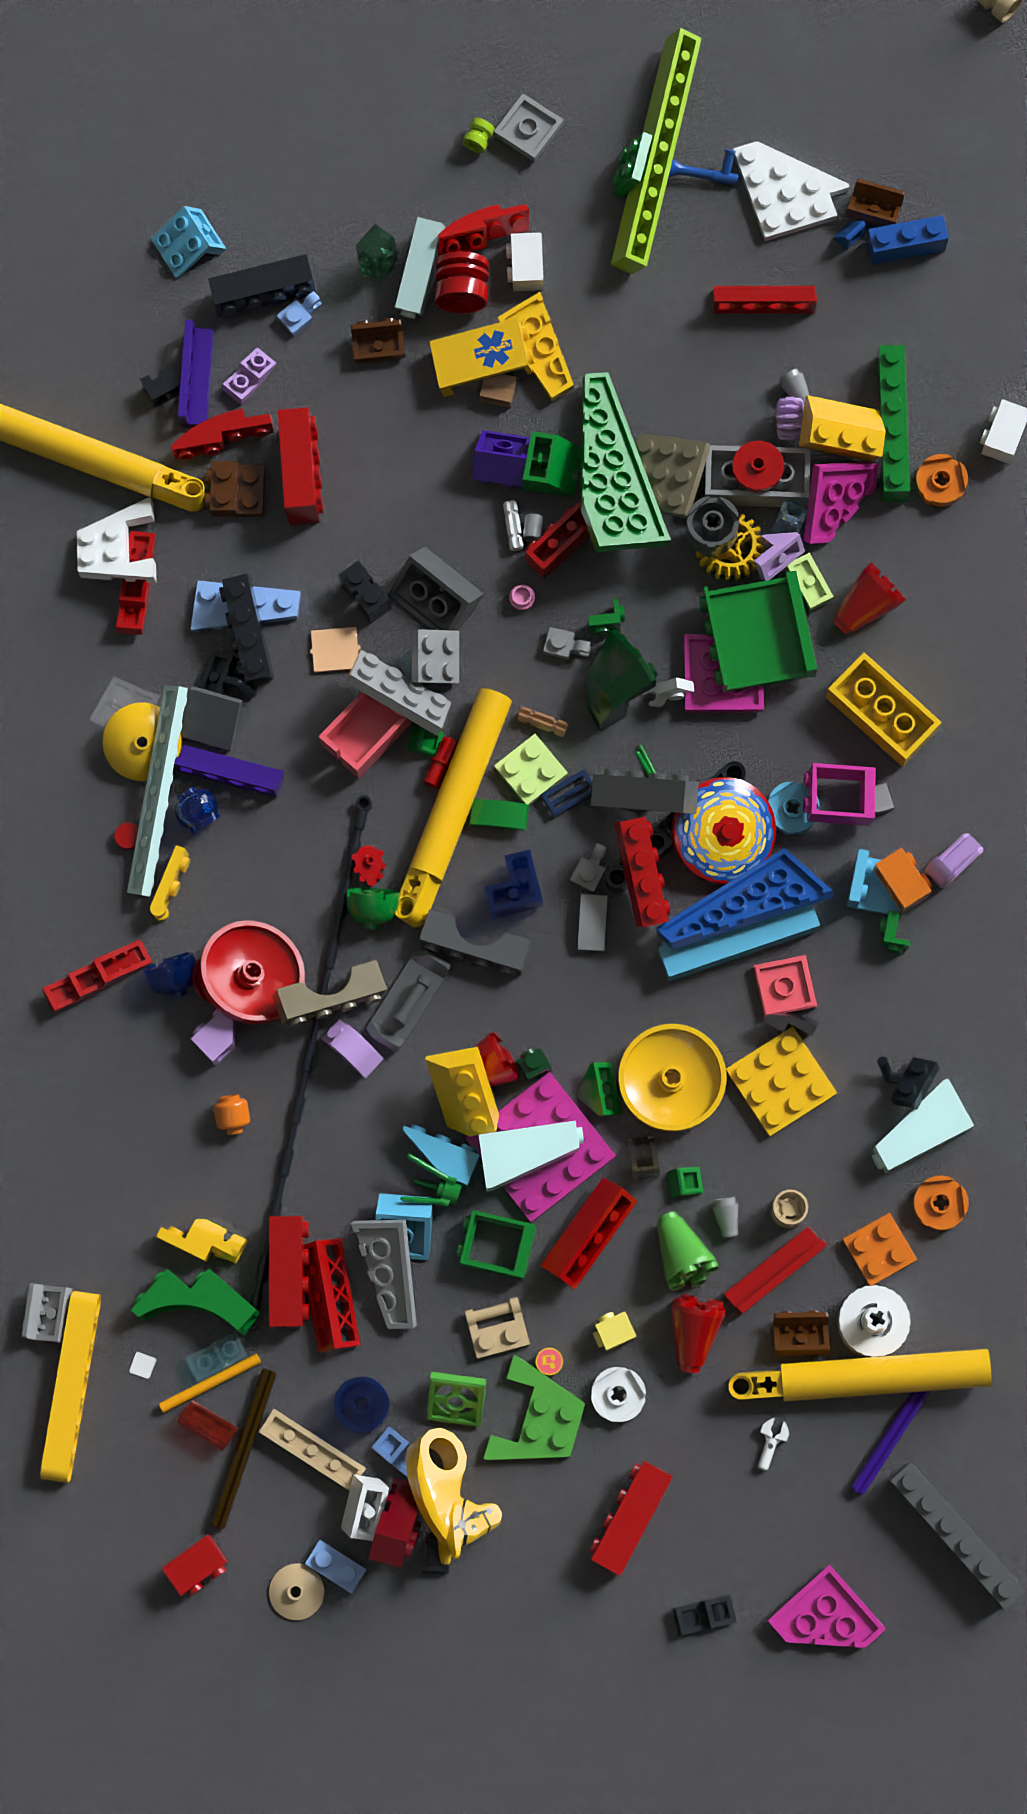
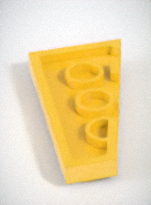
M541 292L497 317L498 323L518 317L522 326H527L530 340L526 341L528 349H532L535 364H531L532 371L551 401L574 389V384L564 356L561 353L556 334L552 328L550 317L543 303Z

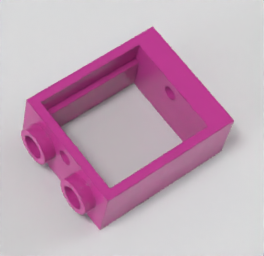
M812 763L809 770L805 771L803 786L807 787V797H804L803 812L807 813V821L870 826L875 819L876 768ZM817 778L860 781L859 813L817 810Z

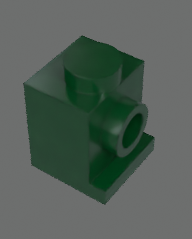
M531 1048L520 1055L521 1058L516 1060L528 1084L552 1072V1066L541 1048L536 1050Z

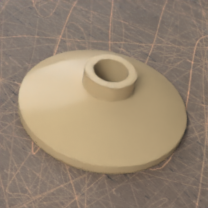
M290 1564L280 1569L274 1575L269 1588V1597L273 1608L278 1614L290 1620H303L315 1614L322 1605L325 1593L320 1575L314 1569L304 1564ZM295 1586L301 1589V1594L297 1598L291 1595V1589Z

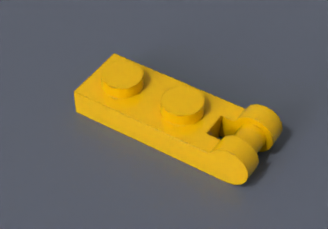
M177 845L150 906V911L155 919L161 922L168 919L169 910L167 906L171 897H175L179 891L180 882L178 880L181 873H185L190 864L187 850Z

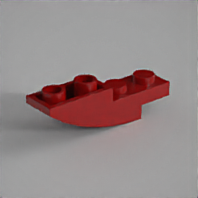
M499 204L463 216L438 234V257L449 252H470L487 248L488 240L529 231V208L526 204L501 209Z
M243 408L214 416L180 436L171 445L175 459L190 460L196 455L202 454L207 456L217 455L220 451H225L224 441L226 440L238 442L243 440L244 437L254 436L261 438L269 433H273L272 418L270 414L246 417Z

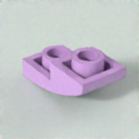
M256 348L240 363V369L223 383L222 390L242 404L275 368L276 362L259 348Z

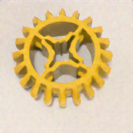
M740 515L739 533L733 545L735 546L733 550L730 548L727 552L715 557H707L696 551V557L702 558L699 563L700 566L708 565L706 569L707 574L716 571V579H719L721 574L725 575V581L728 582L730 575H734V578L738 581L740 580V573L748 577L750 575L749 569L757 570L754 560L761 553L765 552V546L762 545L761 535H758L761 530L760 527L752 528L754 524L752 519L744 522L745 515ZM749 541L751 552L743 560L740 549ZM728 559V560H730L732 563H724V562H721L720 560Z

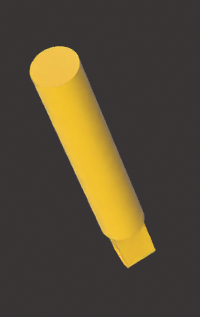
M0 404V441L191 512L199 511L203 508L205 504V489L201 480Z
M480 688L401 888L399 905L395 915L412 927L423 925L429 909L431 910L512 704L510 698L497 691Z
M988 1349L781 1364V1370L740 1372L734 1374L729 1380V1392L737 1399L783 1396L784 1402L992 1386ZM765 1377H771V1381H776V1385L772 1386L771 1391H766L765 1386L760 1385L761 1382H765ZM739 1378L747 1380L749 1383L748 1390L745 1393H737L733 1389L735 1380Z

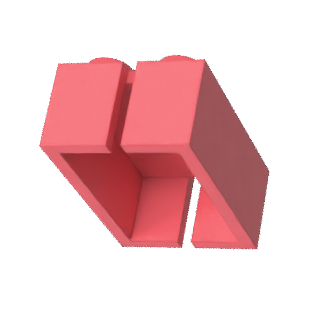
M361 692L320 734L319 740L328 752L337 760L341 758L342 764L360 779L413 722Z

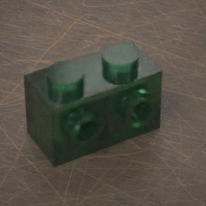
M374 224L356 244L359 270L366 277H373L379 281L383 276H388L391 273L394 263L398 260L395 238L377 224Z

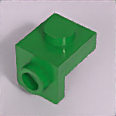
M618 598L613 599V613L588 616L589 633L603 636L610 634L614 629L620 630L621 622L625 621L624 606H619Z
M889 910L886 918H881L879 933H883L881 946L887 947L889 952L901 954L903 951H908L911 941L895 938L900 912Z

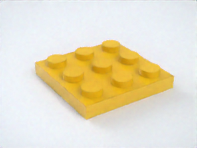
M793 1026L726 1068V1073L769 1138L837 1095L836 1090Z

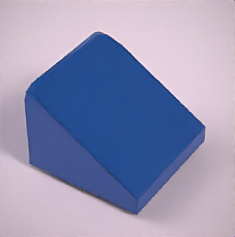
M863 220L849 222L834 236V240L845 250H848L864 235L866 223Z

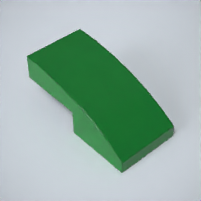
M474 799L470 825L473 827H494L510 831H526L529 805L501 800Z

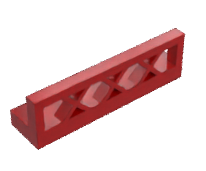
M815 286L713 287V314H815L817 305Z
M808 1226L724 1293V1296L740 1316L743 1315L824 1250L827 1246L826 1242L823 1239L820 1240Z
M342 1238L317 1240L305 1244V1249H309V1265H305V1276H309L310 1286L308 1295L318 1353L360 1346ZM326 1246H334L335 1258L333 1261L327 1257ZM333 1272L340 1280L338 1288L332 1284L331 1276ZM338 1299L344 1304L345 1311L343 1315L336 1308ZM343 1326L349 1331L350 1341L342 1342L340 1330Z

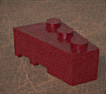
M394 1478L390 1494H388L386 1499L387 1507L381 1513L374 1534L369 1559L401 1568L405 1558H411L412 1551L419 1538L422 1522L418 1521L420 1510L414 1499L409 1481Z

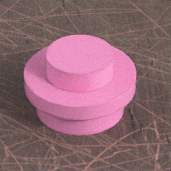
M517 585L511 590L509 600L515 609L527 610L535 602V593L527 585Z

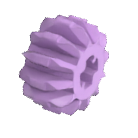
M794 397L780 398L776 409L778 437L780 440L800 439L804 411L803 401L801 398Z

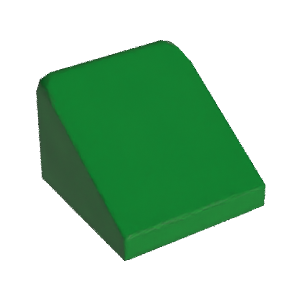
M415 725L411 731L407 750L435 757L442 742L444 732L440 731L438 735H435L425 728Z
M699 1166L676 1168L667 1172L671 1198L704 1193Z

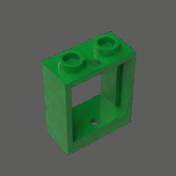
M472 1210L471 1216L466 1215L462 1231L467 1232L465 1243L460 1242L456 1258L460 1259V1265L524 1280L536 1225ZM478 1221L523 1231L514 1269L469 1259Z

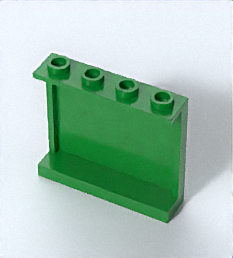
M797 571L786 572L785 578L708 591V586L703 588V596H699L701 612L706 611L707 621H704L706 636H711L713 645L709 646L711 661H716L718 670H714L716 685H721L722 693L816 676L817 665Z

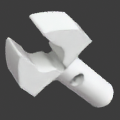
M775 1418L765 1422L760 1431L766 1438L758 1463V1468L763 1471L768 1470L777 1443L781 1441L787 1442L789 1436L788 1427L783 1422L781 1432L775 1435L774 1438L772 1437L771 1426Z

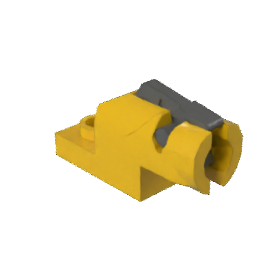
M219 1217L211 1221L195 1219L186 1238H183L184 1232L172 1226L168 1230L161 1227L156 1236L160 1240L208 1263L212 1253H214V1257L237 1263L248 1241L244 1235Z

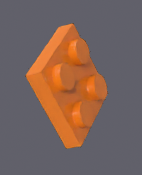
M890 1212L842 1239L868 1286L875 1285L917 1261L916 1256Z

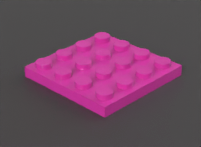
M550 1072L498 1111L499 1118L496 1132L576 1121L577 1128L582 1127L584 1143L579 1144L580 1151L502 1186L530 1223L534 1222L616 1158L614 1152ZM467 1135L465 1137L466 1141L471 1147L477 1149L476 1153L480 1155L482 1160L479 1135Z

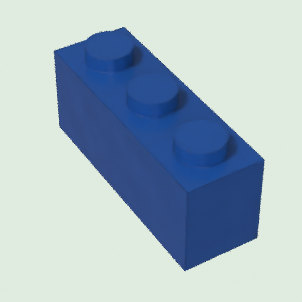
M944 215L868 229L866 245L871 265L946 251L949 237Z

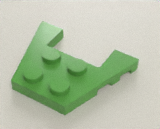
M513 1355L507 1380L534 1387L519 1442L490 1435L484 1459L511 1460L570 1457L585 1403L523 1359Z

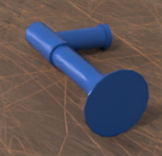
M731 149L724 150L725 155L721 171L682 165L673 158L668 179L676 175H685L736 186L738 174L731 173L736 151Z

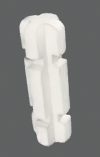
M513 500L506 501L503 504L506 515L505 521L510 550L519 551L524 546L523 538L521 537L519 514H517V502Z

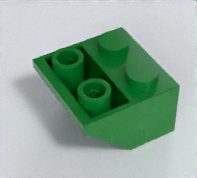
M531 431L523 475V490L574 498L581 461V447L558 435Z

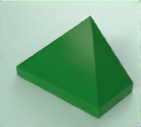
M612 1062L591 1063L576 1095L577 1098L599 1116L622 1115Z

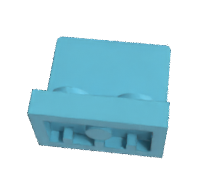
M183 206L151 238L171 272L177 278H180L205 253L220 255L226 250L202 210Z
M859 849L855 859L846 907L886 915L889 910L900 912L873 871L874 865L881 860L868 857V850Z

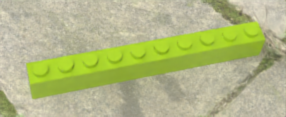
M679 28L665 39L643 132L652 135L641 182L628 192L611 261L612 266L630 274H634L647 267L702 39L682 28Z

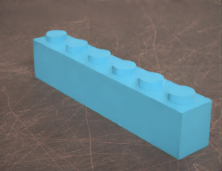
M812 904L674 950L663 941L661 943L662 946L658 947V955L667 980L670 982L819 930L820 923Z

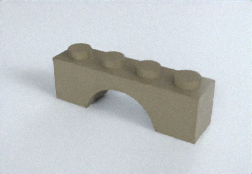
M377 960L351 967L347 973L345 988L336 994L320 995L309 990L303 982L277 989L272 997L282 1026L291 1024L292 1027H296L306 1023V1019L315 1016L319 1020L332 1015L331 1012L341 1009V1012H347L356 1008V1004L366 1002V1005L376 1003L381 1000L387 988Z

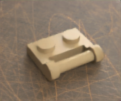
M518 1297L511 1298L510 1302L473 1311V1309L465 1311L477 1359L530 1345ZM511 1312L514 1314L515 1320L478 1330L476 1323L478 1321Z

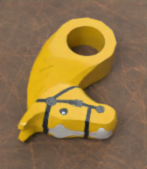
M437 1428L428 1430L415 1439L407 1448L406 1467L407 1477L417 1506L427 1525L437 1537L441 1564L449 1565L451 1556L453 1559L459 1558L461 1548L499 1526L502 1513L494 1503L477 1505L461 1498L460 1487L467 1459L463 1444L452 1432ZM429 1448L435 1450L440 1455L443 1461V1470L432 1462Z

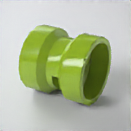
M473 118L469 125L470 131L464 135L462 143L473 152L484 153L488 146L487 140L493 136L495 128L491 123L482 118Z

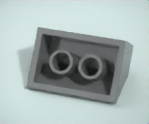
M423 547L409 555L388 595L430 629L458 631L473 614L484 593L429 549Z

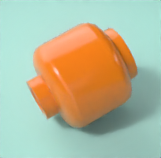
M239 1094L219 1097V1102L213 1106L217 1128L219 1130H227V1135L242 1133L243 1127L251 1122L247 1100L240 1098Z

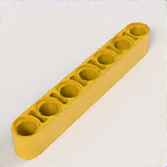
M73 1291L70 1297L40 1477L42 1480L69 1483L71 1479L101 1305L100 1294Z

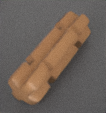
M522 707L518 713V720L526 724L529 722L531 726L547 732L554 731V734L564 737L567 732L568 723L565 721H555L554 717L537 711L533 713L532 709Z

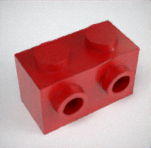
M206 1535L162 1567L180 1596L188 1593L191 1597L203 1588L201 1584L209 1577L215 1580L227 1570L224 1566L229 1561L212 1536Z

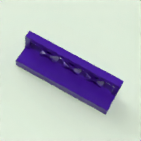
M185 320L178 418L181 427L193 428L201 422L208 420L214 330L195 328L193 320Z
M183 745L180 757H176L174 762L177 772L276 798L278 797L285 774L283 770Z

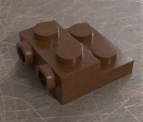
M212 461L211 468L206 469V483L211 484V492L205 494V506L210 508L212 517H263L264 465H238L237 461Z

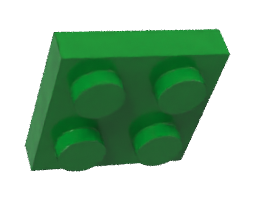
M642 132L636 139L633 138L626 148H622L618 157V161L621 162L620 167L612 180V184L615 185L613 195L622 198L641 182L652 135Z

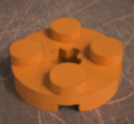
M936 454L924 461L917 471L915 485L917 492L926 504L948 506L962 498L968 484V474L961 462L958 463L952 459V456L947 454ZM938 475H942L944 479L948 478L949 482L941 486L935 480H937Z
M940 1175L928 1178L917 1188L913 1198V1209L920 1223L936 1231L954 1228L963 1220L968 1211L969 1202L965 1189L948 1176ZM937 1196H942L943 1200L948 1201V1205L944 1206L943 1211H940L938 1207L933 1205V1202L937 1201Z

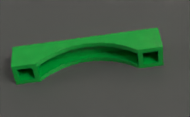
M879 345L876 356L880 415L886 431L880 471L881 502H907L910 493L905 345Z

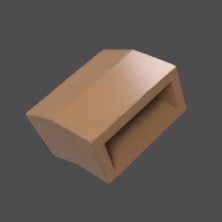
M499 374L484 378L480 392V402L511 408L518 377Z

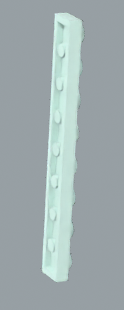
M164 685L127 893L150 896L151 889L154 886L155 867L159 859L160 839L164 831V817L168 808V795L173 781L172 773L178 753L177 745L179 734L182 730V717L187 703L186 695L188 688Z

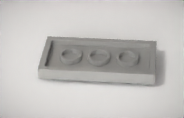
M362 650L356 657L346 680L347 684L435 735H438L442 729L451 702L443 695L432 692L424 687L422 683H413L412 679L403 675L397 668L386 665L375 655Z

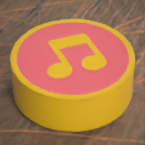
M554 1348L541 1350L536 1357L537 1369L546 1376L557 1374L563 1366L561 1353Z

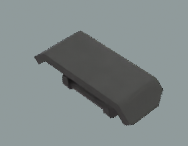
M415 950L366 1029L371 1037L391 1050L398 1052L445 980L451 965L428 950Z

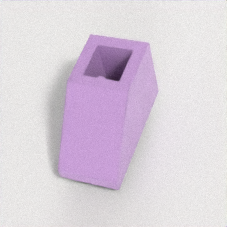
M217 1009L213 1012V1018L207 1024L202 1023L193 1031L194 1036L191 1038L193 1043L215 1066L235 1048L236 1021L225 1016Z

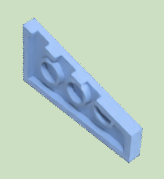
M197 581L191 623L192 633L212 628L214 630L225 629L224 627L228 626L225 613L229 612L227 602H222L219 587H223L222 583ZM253 586L261 622L270 623L298 619L300 591Z

